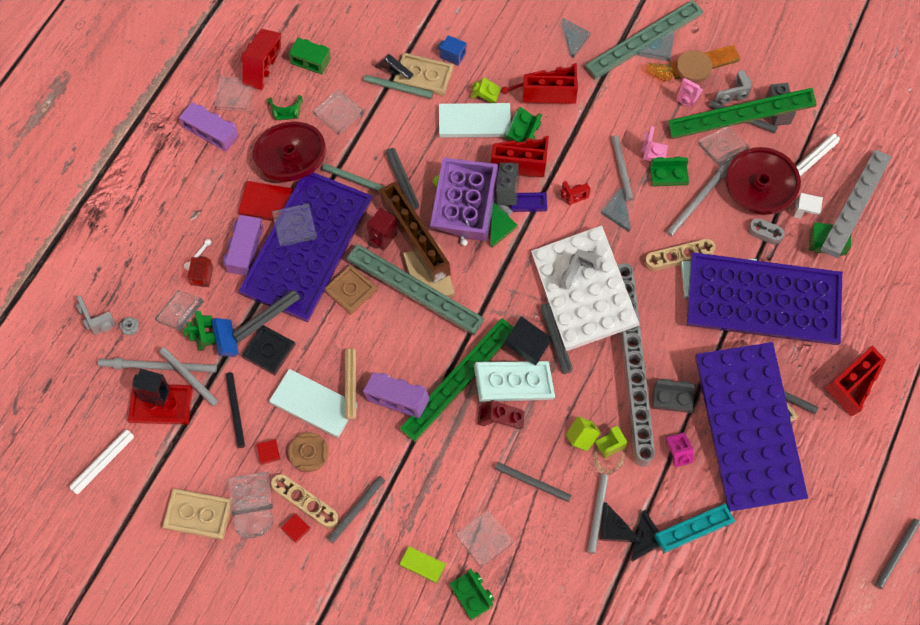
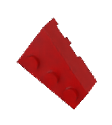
M261 28L258 34H255L253 41L248 44L246 51L241 54L242 85L263 90L264 77H268L270 71L267 70L270 64L274 65L281 49V33Z
M577 63L563 69L562 67H556L554 71L546 72L542 70L524 74L523 103L576 104L578 92Z
M543 136V139L539 140L529 138L525 142L518 143L516 141L494 143L491 163L498 164V170L500 163H518L519 175L545 177L549 136Z
M872 345L861 352L824 388L852 417L862 411L863 404L867 396H869L873 383L877 380L886 359Z

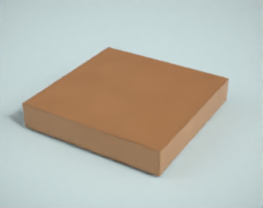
M350 264L326 286L324 292L352 315L378 289Z

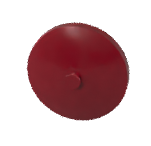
M296 121L281 123L269 128L257 139L253 148V159L258 171L263 176L280 182L295 181L312 174L322 164L326 155V145L321 132L310 124Z
M755 147L744 150L731 161L726 174V186L732 199L745 210L756 214L770 215L784 211L792 205L799 193L801 178L796 165L785 154L771 148Z

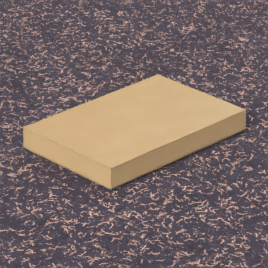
M403 53L400 63L414 75L409 80L402 74L395 75L394 82L445 96L454 64Z
M414 251L403 253L410 275L447 297L455 296L450 276L434 283Z
M173 488L162 528L223 541L234 501L233 499Z

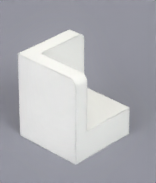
M801 193L796 201L794 217L801 219L804 212L819 215L823 198Z

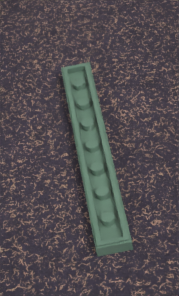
M691 0L585 64L584 69L596 80L703 14V10Z
M359 244L354 247L347 257V261L473 336L484 322V318Z

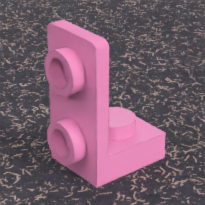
M684 78L679 89L677 101L682 105L692 108L702 94L703 89Z
M651 126L649 132L645 133L641 152L644 153L643 160L652 161L653 158L657 157L666 158L668 145L652 142L653 126Z

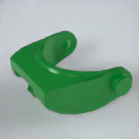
M298 95V101L289 107L275 106L272 97H269L268 105L271 104L275 120L298 119L301 102H303L301 95Z

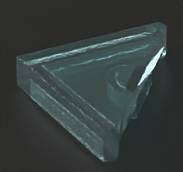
M563 18L561 24L571 57L574 58L590 37V32Z
M672 31L639 50L638 56L670 61L675 32Z
M620 188L604 207L601 214L627 232H630L631 225L623 192L624 189Z

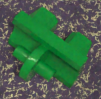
M195 311V317L192 319V322H187V327L182 330L184 337H189L191 342L196 340L198 351H204L205 346L213 345L216 342L214 332H205V328H212V316L202 315L201 311Z

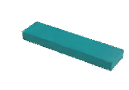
M725 503L655 533L654 537L663 554L729 526L735 520Z

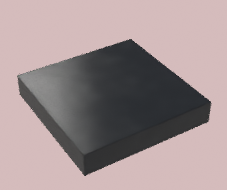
M521 316L503 344L536 366L552 338Z
M263 325L241 356L243 359L275 376L296 343Z

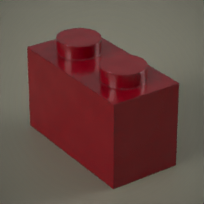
M379 208L367 223L369 243L374 248H380L384 251L397 235L396 217L382 208Z

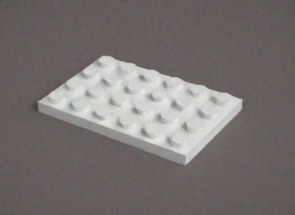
M602 225L531 251L566 351L640 325ZM577 249L595 252L601 262L599 270L580 265L568 290L564 289L561 278L563 272L567 271L570 266L571 256L576 253Z

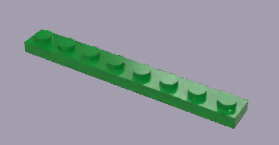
M812 87L668 121L672 139L813 108L817 104Z
M501 318L429 396L430 399L420 419L411 416L400 427V431L415 443L476 377L474 364L476 362H489L505 345L503 343L513 329V326Z

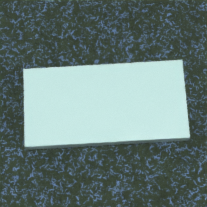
M510 103L439 104V138L505 137L511 123Z
M529 361L476 362L474 364L480 402L491 400H553L555 398L549 361H539L536 366Z
M291 369L288 370L269 400V403L336 438H339L350 420L345 418L344 396Z

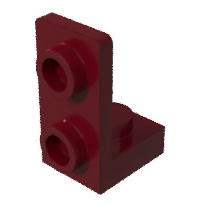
M491 400L479 406L477 425L486 426L497 422L516 429H523L525 411Z

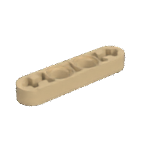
M703 239L651 252L646 257L645 266L650 271L681 265L682 261H691V257L686 256L684 250L690 249L695 253H698L700 250L699 253L713 255L716 246L712 240ZM706 246V248H710V250L707 251L706 249H703V247ZM674 254L676 256V260L670 261L667 259L666 255ZM651 259H653L654 261H657V264L654 265L653 262H650Z
M283 474L276 475L272 479L273 491L324 528L332 529L337 526L339 522L338 514L330 506ZM278 481H284L285 486L289 489L288 493L283 487L278 489ZM295 491H300L303 494L302 498L298 501H294L291 498L292 493ZM315 502L319 505L316 512L307 510L310 503ZM322 510L327 516L332 514L334 521L326 523L325 517L321 515Z

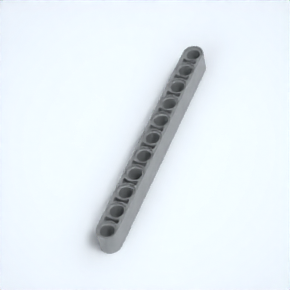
M622 263L618 265L620 273L627 275L626 277L622 276V279L629 292L628 295L639 321L634 271L631 265ZM639 325L633 329L620 332L634 460L637 465L646 467L651 463L655 455ZM628 342H632V343H634L636 346H635V347H631V346L628 345ZM630 360H635L638 364L633 365L630 363ZM632 378L639 379L640 383L633 382ZM639 396L642 401H636L633 397ZM635 415H642L644 420H638ZM643 433L647 439H641L637 434ZM640 453H647L649 458H642Z

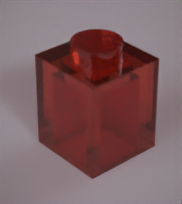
M204 256L191 257L187 276L191 286H210L213 271L211 259Z

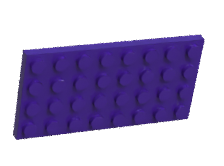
M314 172L300 179L242 283L239 294L271 306L287 293L295 290L300 297L299 300L282 312L309 322L326 286L329 284L372 201V195Z
M692 252L686 326L839 345L841 343L843 272Z
M773 342L696 354V364L726 505L729 511L733 512L808 499Z

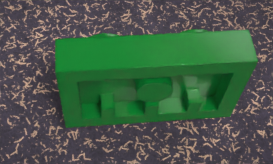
M519 107L504 138L509 141H516V143L525 142L529 138L534 140V133L541 125L540 119L542 114L538 113L534 116L522 107Z
M688 157L653 158L650 164L652 187L688 186Z
M470 568L466 574L451 582L449 586L472 621L493 608L492 601H494L491 592L488 589L485 590L481 585L483 580L477 571L474 573Z

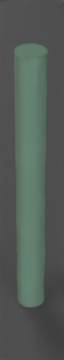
M365 75L364 77L365 82L429 99L433 97V92L370 75Z
M326 163L322 168L326 172L378 192L379 189L385 187Z

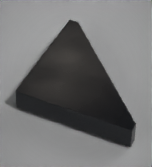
M389 53L375 65L376 68L381 66L386 68L387 72L397 76L402 74L408 80L414 75Z
M604 502L601 540L640 543V538L608 503Z
M646 510L641 513L637 531L640 543L634 544L632 562L660 547L654 537L655 533L659 531Z

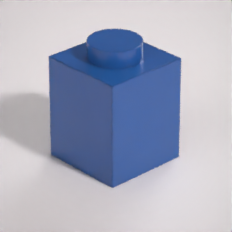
M447 35L446 39L440 42L438 48L440 50V58L459 66L466 55L467 43Z

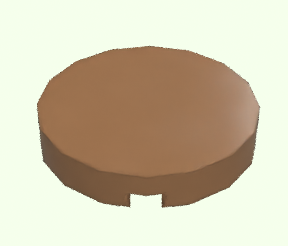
M691 50L680 55L676 70L681 78H686L693 83H699L706 80L710 75L712 62L705 53Z
M311 432L296 436L297 438L292 440L288 450L292 465L302 472H313L323 467L329 454L325 440L320 435Z

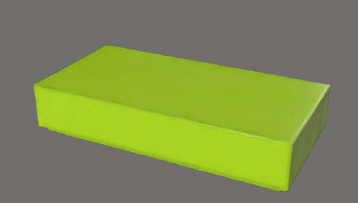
M408 546L400 562V567L436 584L446 566V563Z

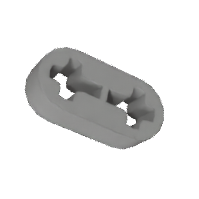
M762 219L752 220L748 229L753 237L771 244H779L785 234L780 226ZM774 232L777 233L776 238L773 237Z

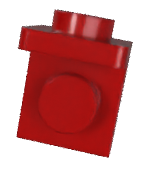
M564 181L560 193L562 198L566 199L568 205L588 199L590 187L586 183L583 185L578 184L570 189L567 181Z

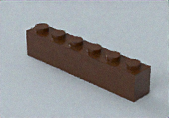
M393 182L379 189L382 204L388 213L396 217L397 227L432 281L436 283L451 275L449 261L397 183Z

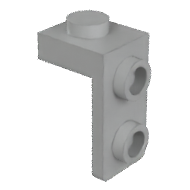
M745 70L737 72L734 81L737 88L717 92L714 102L726 104L733 100H743L749 96L752 88L751 80L746 75Z
M577 249L576 253L571 256L570 266L567 271L563 272L561 278L564 289L568 290L580 265L599 270L601 262L595 252Z
M81 295L77 296L79 303L76 306L80 314L84 313L86 319H83L87 330L91 329L94 335L101 332H107L116 326L110 312L92 319Z

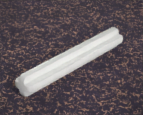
M831 134L796 166L800 176L840 140L839 136Z
M124 430L70 484L69 488L74 493L79 494L134 438L133 434L128 430Z

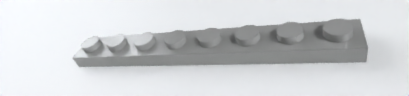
M876 149L874 150L820 251L839 258L892 156Z

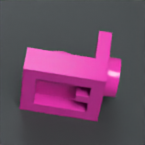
M685 432L666 437V444L673 455L675 467L694 462V449Z

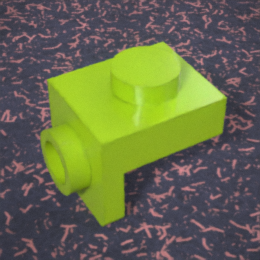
M483 77L478 82L475 81L473 83L470 97L474 99L480 96L489 103H496L501 87Z

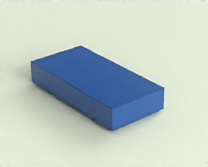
M214 318L211 322L219 356L236 357L239 353L235 337L233 336L234 331L231 320Z

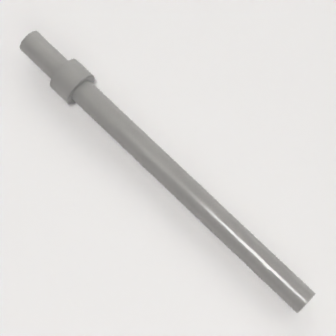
M730 157L724 165H720L713 178L666 231L669 236L674 235L720 179L726 176L729 165L734 157Z
M123 358L98 360V366L113 367L120 370L123 368L176 370L169 362L124 360ZM181 363L188 371L217 372V365Z

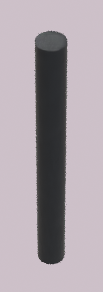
M230 372L225 375L237 448H244L245 441L234 375Z

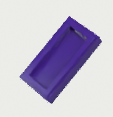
M518 193L516 205H510V209L513 212L547 211V193Z

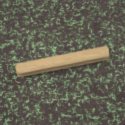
M348 348L345 351V418L353 420L356 418V350Z

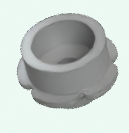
M127 317L120 323V329L126 335H134L138 332L139 322L135 318Z

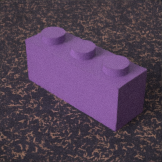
M191 102L179 117L182 128L225 152L238 138V132L234 123L223 120L216 113L212 114L202 105H196Z
M239 215L238 221L234 222L233 238L230 237L229 251L228 254L224 255L223 265H225L227 273L247 276L263 231V224L260 218Z
M373 372L363 391L367 401L419 419L430 399L427 390L423 386L409 384L403 379L391 378L385 373Z

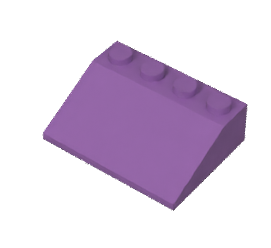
M443 158L430 227L468 239L487 241L498 181V164Z

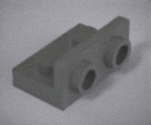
M669 379L657 380L654 385L652 409L692 413L696 385L688 381L671 382Z

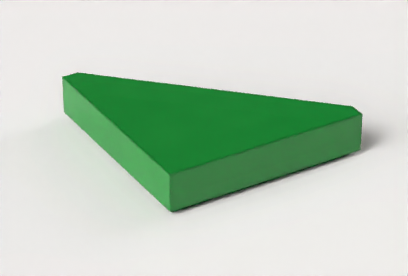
M495 202L491 219L490 246L492 248L518 226Z

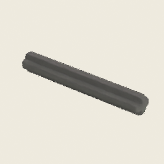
M387 149L386 155L400 188L413 209L417 210L419 203L396 149Z
M295 290L290 291L234 331L233 336L239 342L295 303L300 298Z
M550 303L542 304L541 312L549 335L552 338L551 341L562 373H570L573 367Z

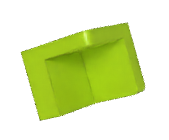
M578 416L567 431L566 436L572 446L588 451L601 432L593 421Z
M618 425L611 428L608 435L595 442L604 459L624 450L628 443Z

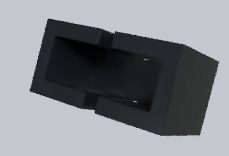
M140 368L139 373L133 378L132 385L136 393H138L141 401L164 407L171 390L163 374Z

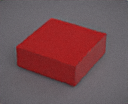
M276 439L256 444L261 465L281 460Z
M295 514L281 529L297 543L310 530V527Z

